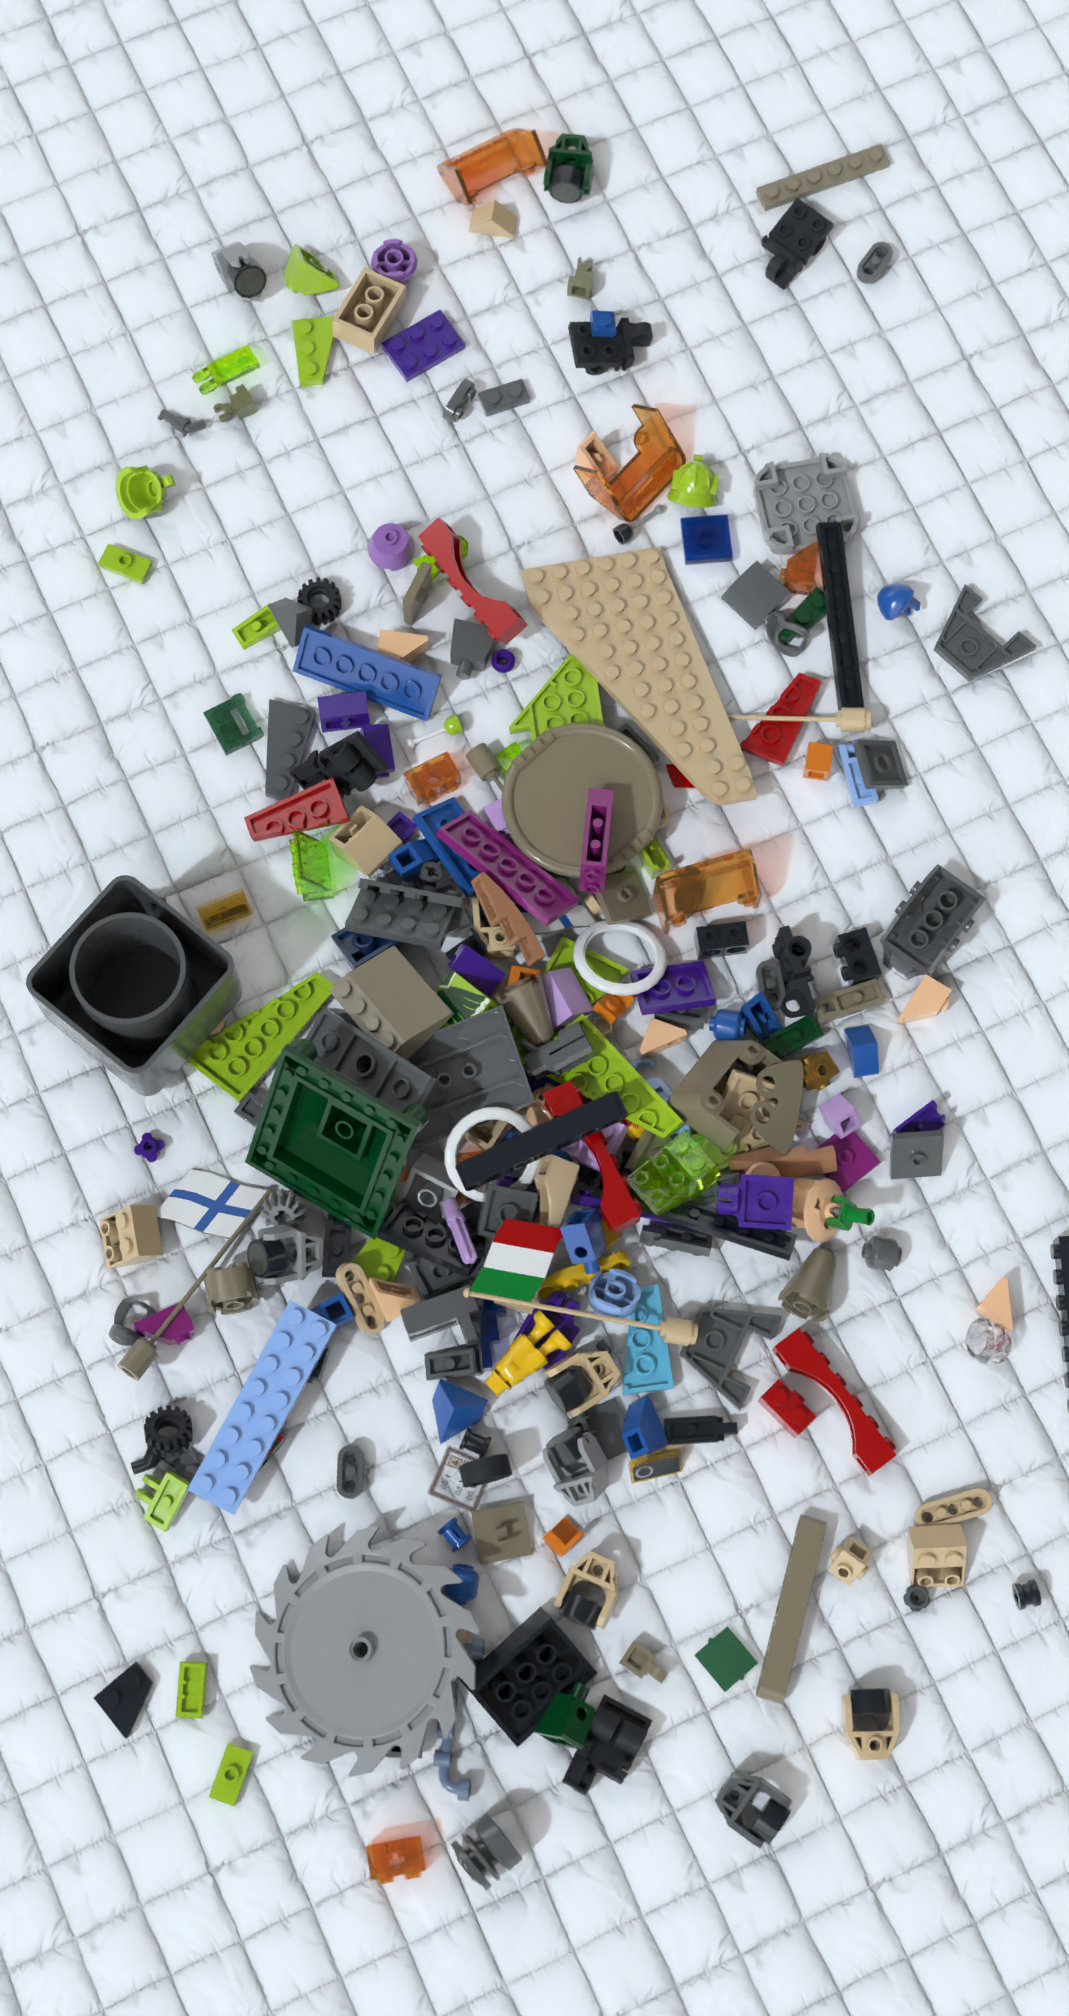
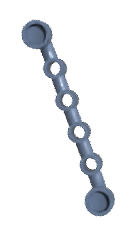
M473 1638L472 1643L463 1645L467 1653L471 1654L472 1660H483L485 1639ZM457 1677L454 1680L456 1709L458 1702L457 1693L460 1677ZM438 1721L436 1738L442 1739L441 1750L435 1749L433 1765L439 1767V1781L448 1792L457 1794V1800L469 1801L471 1779L459 1778V1782L455 1783L451 1780L449 1774L452 1762L455 1724L449 1737L444 1738Z

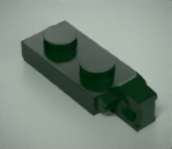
M816 587L788 616L786 622L798 624L810 631L826 614L824 592ZM784 629L780 634V640L785 645L795 636L798 639L803 637L790 629Z
M811 1014L769 1035L762 1043L764 1048L781 1060L822 1038L824 1034Z

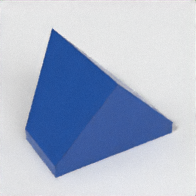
M441 1378L432 1398L440 1444L479 1422L488 1402L487 1399Z

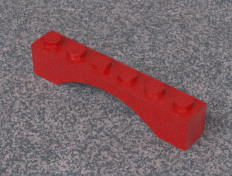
M438 517L418 536L423 543L421 546L422 550L429 557L433 556L436 562H434V565L441 573L444 574L446 572L449 576L447 579L448 583L456 591L460 590L462 593L460 596L461 600L469 608L471 606L476 612L473 615L481 624L485 623L489 627L487 633L494 641L500 640L507 645L528 626L517 610L505 601L493 600L482 596L473 587L463 566L461 554L462 541L449 524Z
M571 1080L543 1093V1102L552 1119L582 1106V1101H584L580 1088L578 1086L574 1087ZM599 1131L582 1139L581 1141L595 1157L601 1172L603 1197L600 1205V1214L611 1235L639 1223L642 1208L636 1198H631L628 1192L631 1188L624 1175L620 1176L616 1168L619 1167L615 1155L608 1153L605 1147L607 1141L603 1132Z
M798 1328L775 1345L772 1351L787 1371L801 1374L815 1381L837 1401L850 1427L852 1456L869 1477L897 1455L894 1452L896 1447L887 1436L883 1438L877 1430L879 1425L871 1415L867 1417L861 1409L863 1404L855 1394L850 1395L845 1388L847 1384L839 1373H833L829 1367L831 1363L823 1352L818 1353L813 1347L814 1340L807 1331L802 1332Z

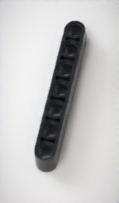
M614 1091L457 1164L455 1169L465 1191H471L627 1118L629 1113L619 1092Z

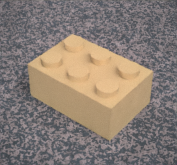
M364 267L332 319L333 337L375 355L406 303V286Z

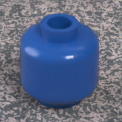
M719 1009L716 1016H711L709 1031H713L716 1040H740L741 1037H745L747 1018H743V1014L740 1011Z
M453 1564L450 1569L463 1580V1583L448 1584L443 1588V1593L459 1605H466L467 1601L474 1600L477 1597L479 1575L471 1565Z

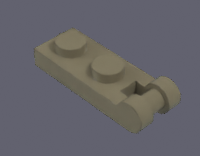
M876 978L813 999L819 1026L884 1004L885 1002ZM831 1003L833 1011L827 1012L825 1005Z

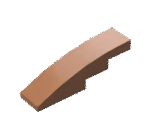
M485 872L477 875L471 883L490 926L493 927L500 924L509 946L519 944L528 966L541 961L546 957V954L520 910Z
M805 1145L789 1149L786 1155H782L771 1146L728 1157L730 1174L739 1172L740 1180L742 1174H746L753 1164L759 1162L773 1164L783 1177L800 1178L837 1171L836 1153L833 1145L807 1151Z

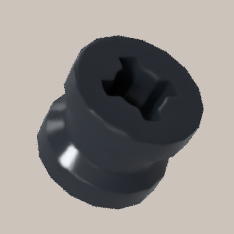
M1034 1579L1028 1580L1026 1584L1018 1582L1012 1584L1013 1597L1019 1610L1025 1609L1028 1605H1033L1034 1607L1041 1605L1040 1591Z

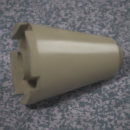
M535 974L537 979L532 981L530 977L521 979L505 987V994L500 996L497 992L494 997L499 1005H503L504 1011L534 1045L544 1046L552 1042L551 1037L554 1036V1029L542 977L540 974Z
M827 1247L813 1249L780 1292L778 1300H783V1308L791 1314L802 1319L812 1316L815 1317L814 1321L816 1322L826 1320L829 1313L837 1258L831 1249Z

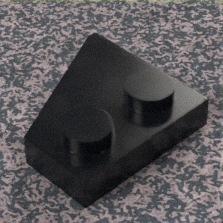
M138 1662L132 1664L93 1697L125 1739L130 1737L133 1726L154 1684Z

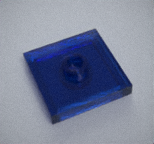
M728 514L680 518L685 565L731 562L733 560Z

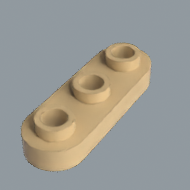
M350 1262L341 1264L336 1271V1281L359 1329L371 1335L379 1333L385 1325V1317L362 1268L358 1264ZM347 1271H349L350 1276L346 1280L345 1274ZM360 1294V1300L356 1302V1296ZM370 1316L371 1322L367 1325L366 1320Z
M975 1488L919 1506L914 1513V1521L917 1526L951 1525L986 1514L991 1509L992 1498L986 1490ZM974 1498H979L981 1500L980 1507H975L973 1505ZM949 1505L956 1507L955 1515H951L948 1512ZM924 1513L931 1515L932 1519L930 1522L923 1520Z

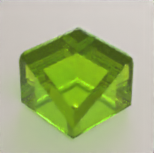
M516 741L495 755V758L502 766L501 771L504 777H506L512 763L511 761L522 752Z

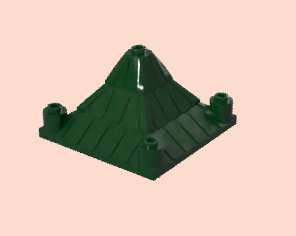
M299 1039L294 1044H287L282 1048L245 1163L375 1240L378 1237L379 1228L393 1212L390 1205L393 1195L395 1194L416 1136L429 1121L428 1113L425 1108L418 1104H410L400 1112L380 1099L371 1096L370 1093L358 1086L352 1085L346 1079L315 1063L314 1060L317 1057L315 1045L307 1039Z

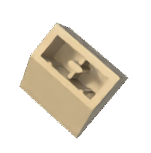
M361 805L349 817L351 822L343 823L327 839L338 858L370 878L389 859L388 854L400 848L403 842L377 814Z
M129 1205L99 1219L107 1269L145 1263L163 1256L155 1205Z
M961 1524L908 1527L907 1556L910 1586L916 1585L922 1588L964 1586L967 1544Z

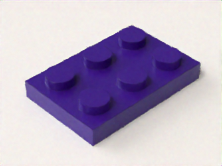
M441 310L434 312L381 343L382 349L406 382L465 349V343Z
M704 961L669 965L666 967L663 977L656 985L645 992L636 994L642 1015L713 1006L716 1004V997ZM653 968L632 970L630 974L632 983L646 978Z

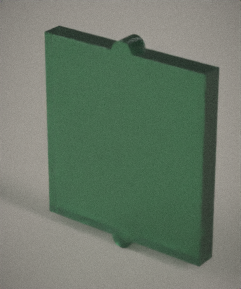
M728 1626L714 1638H709L708 1643L694 1655L724 1693L737 1681L744 1680V1675L758 1664Z

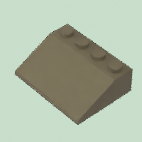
M396 946L390 947L350 971L330 990V993L363 1032L406 1060L454 1015L451 1009Z

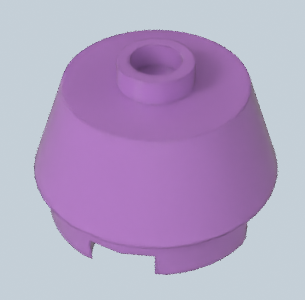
M388 239L374 251L371 258V267L374 272L405 285L416 271L417 257L413 249L403 244L402 240Z
M387 523L381 525L371 535L367 550L370 559L377 567L398 571L406 567L415 552V543L412 536L398 524Z

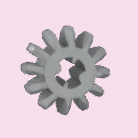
M283 1188L279 1190L278 1194L272 1191L269 1198H266L263 1202L262 1218H266V1226L284 1224L297 1229L299 1224H302L305 1219L306 1204H302V1196L294 1197L293 1190L289 1194L285 1193Z

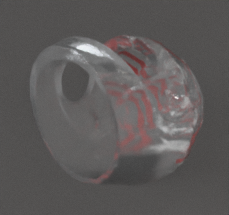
M989 1318L976 1319L970 1325L966 1334L967 1352L980 1363L996 1365L1005 1361L1011 1353L1013 1342L1010 1333L1001 1324H993Z

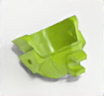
M694 454L693 461L682 465L678 470H674L672 486L667 494V498L670 501L684 506L700 508L718 505L716 492L719 476L715 475L713 470L702 462L703 455Z
M147 465L137 468L124 467L116 478L117 500L121 509L129 518L140 520L145 516L162 511V504L168 495L166 488L173 487L176 483L170 474L161 477L156 471H149Z

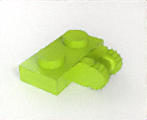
M172 1471L166 1472L162 1481L150 1474H144L142 1481L157 1491L153 1495L145 1489L138 1488L136 1490L135 1496L149 1505L143 1519L166 1532L170 1529L188 1493L187 1489L190 1482Z

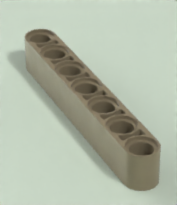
M802 1514L799 1517L756 1689V1697L780 1704L784 1701L826 1531V1521Z

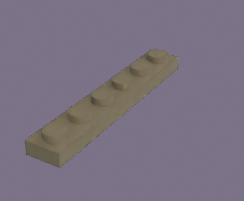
M878 144L757 187L756 195L764 211H768L793 202L796 198L801 199L889 168L890 160L882 145Z

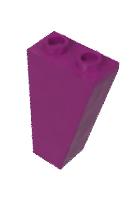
M589 788L579 891L591 894L597 892L604 893L614 790Z

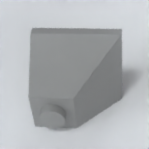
M423 1153L411 1169L397 1206L405 1198L415 1210L418 1211L420 1209L426 1213L430 1221L436 1225L439 1223L444 1226L446 1215L442 1204L448 1199H456L459 1192L448 1177L445 1163Z

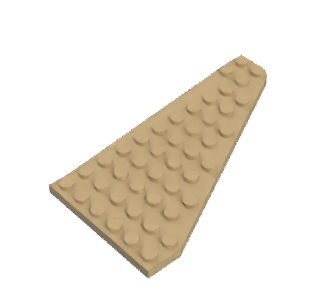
M660 546L521 570L520 575L529 608L705 799L717 805H729L756 800L757 791L750 769L667 571Z

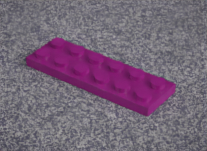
M471 810L438 829L436 834L438 838L479 872H485L508 896L545 926H548L577 907L579 898Z

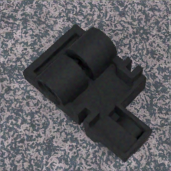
M796 198L769 232V237L765 234L761 240L762 247L774 255L766 267V278L784 290L795 275L802 271V264L806 266L807 260L811 255L815 256L821 250L827 235L834 228V223L799 198Z
M629 317L620 319L616 327L617 333L615 337L592 336L590 322H570L568 326L575 368H585L586 373L589 375L603 374L609 368L619 371L621 366L622 371H626L628 367H632L635 361L633 347H649L653 338L650 323H630Z
M356 731L320 751L319 754L317 750L313 751L306 761L291 769L289 774L304 790L333 777L343 799L344 794L349 796L351 790L355 788L358 792L370 788L376 781L377 776L387 771L388 764L359 731Z
M789 925L781 927L772 945L774 957L780 960L782 966L780 969L783 982L787 981L788 984L785 990L786 995L781 1003V1011L789 1018L811 1015L816 1006L808 982L813 981L814 976L811 974V967L805 968L812 951L811 943L803 936L793 937ZM797 1001L800 1006L799 1010H788L786 1002Z
M604 1694L594 1714L583 1747L585 1750H576L562 1782L584 1796L587 1794L597 1772L622 1784L628 1773L621 1769L628 1771L631 1768L632 1762L640 1750L653 1720Z

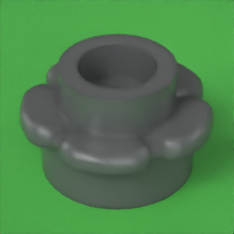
M916 1585L909 1586L906 1589V1594L903 1596L905 1605L915 1612L926 1608L930 1602L927 1589ZM915 1595L919 1597L918 1601L914 1599Z

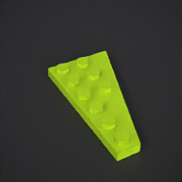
M582 1013L571 1024L577 1021L580 1023L589 1039L588 1042L591 1043L597 1056L560 1076L549 1074L547 1077L561 1085L571 1080L574 1087L578 1086L583 1096L591 1101L608 1093L618 1091L629 1113V1116L625 1118L626 1120L663 1140L669 1138L684 1122Z

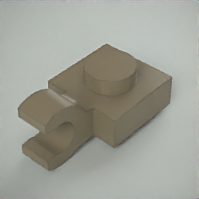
M635 1640L619 1662V1664L641 1679L645 1673H648L651 1677L662 1683L668 1674L652 1663L656 1655Z

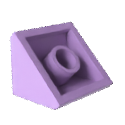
M571 967L548 971L542 976L554 1031L572 1023L582 1013L586 1016L594 1012Z

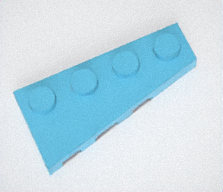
M659 1285L641 1287L638 1306L630 1315L629 1320L659 1325L661 1320L664 1321ZM629 1325L622 1396L674 1389L668 1344L662 1342L661 1336H658V1330Z

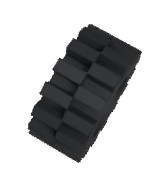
M320 577L316 578L317 582H313L310 579L308 580V585L304 583L302 590L299 589L297 601L312 608V620L315 625H319V621H323V625H326L328 619L332 622L335 620L334 616L338 617L340 614L339 610L342 608L340 591L338 587L336 588L334 582L329 584V580L324 578L323 582H321ZM322 594L327 596L329 602L323 608H314L310 603L315 595Z
M166 1405L167 1410H163L161 1406L157 1408L158 1413L153 1410L150 1412V1417L145 1419V1442L149 1450L153 1449L154 1454L157 1455L161 1451V1457H166V1453H170V1457H174L175 1451H178L180 1455L183 1453V1447L188 1449L190 1446L189 1442L193 1440L191 1418L187 1416L185 1410L180 1413V1407L175 1406V1409L171 1410V1405ZM167 1426L178 1428V1432L172 1436H162L158 1433L160 1429Z

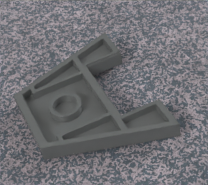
M965 584L933 651L970 682L1034 651L1037 646L1020 631L1004 646L990 636L969 617L981 604L982 598Z
M701 1306L693 1324H698L696 1343L683 1346L679 1355L738 1411H741L751 1387L727 1375L747 1330L771 1341L782 1316Z

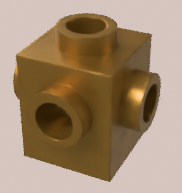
M827 1050L815 1054L810 1053L800 1059L804 1072L803 1087L806 1090L817 1089L820 1091L826 1088L831 1083L829 1080L840 1072Z

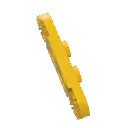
M617 1251L616 1254L613 1252V1255L609 1254L608 1257L603 1258L601 1256L598 1258L602 1273L609 1272L613 1268L625 1271L631 1265L629 1256L624 1251ZM583 1263L553 1272L554 1275H548L541 1285L538 1299L552 1296L556 1290L562 1292L574 1291L579 1286L591 1283L592 1277L596 1273L586 1274Z

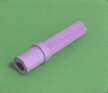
M448 1199L442 1204L448 1227L451 1228L463 1263L473 1264L476 1262L477 1253L466 1227L465 1217L461 1213L457 1200Z

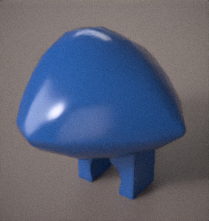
M895 582L885 585L878 592L877 603L885 620H894L902 613L909 616L911 608L915 609V611L920 610L921 602L913 597L914 590L910 586Z

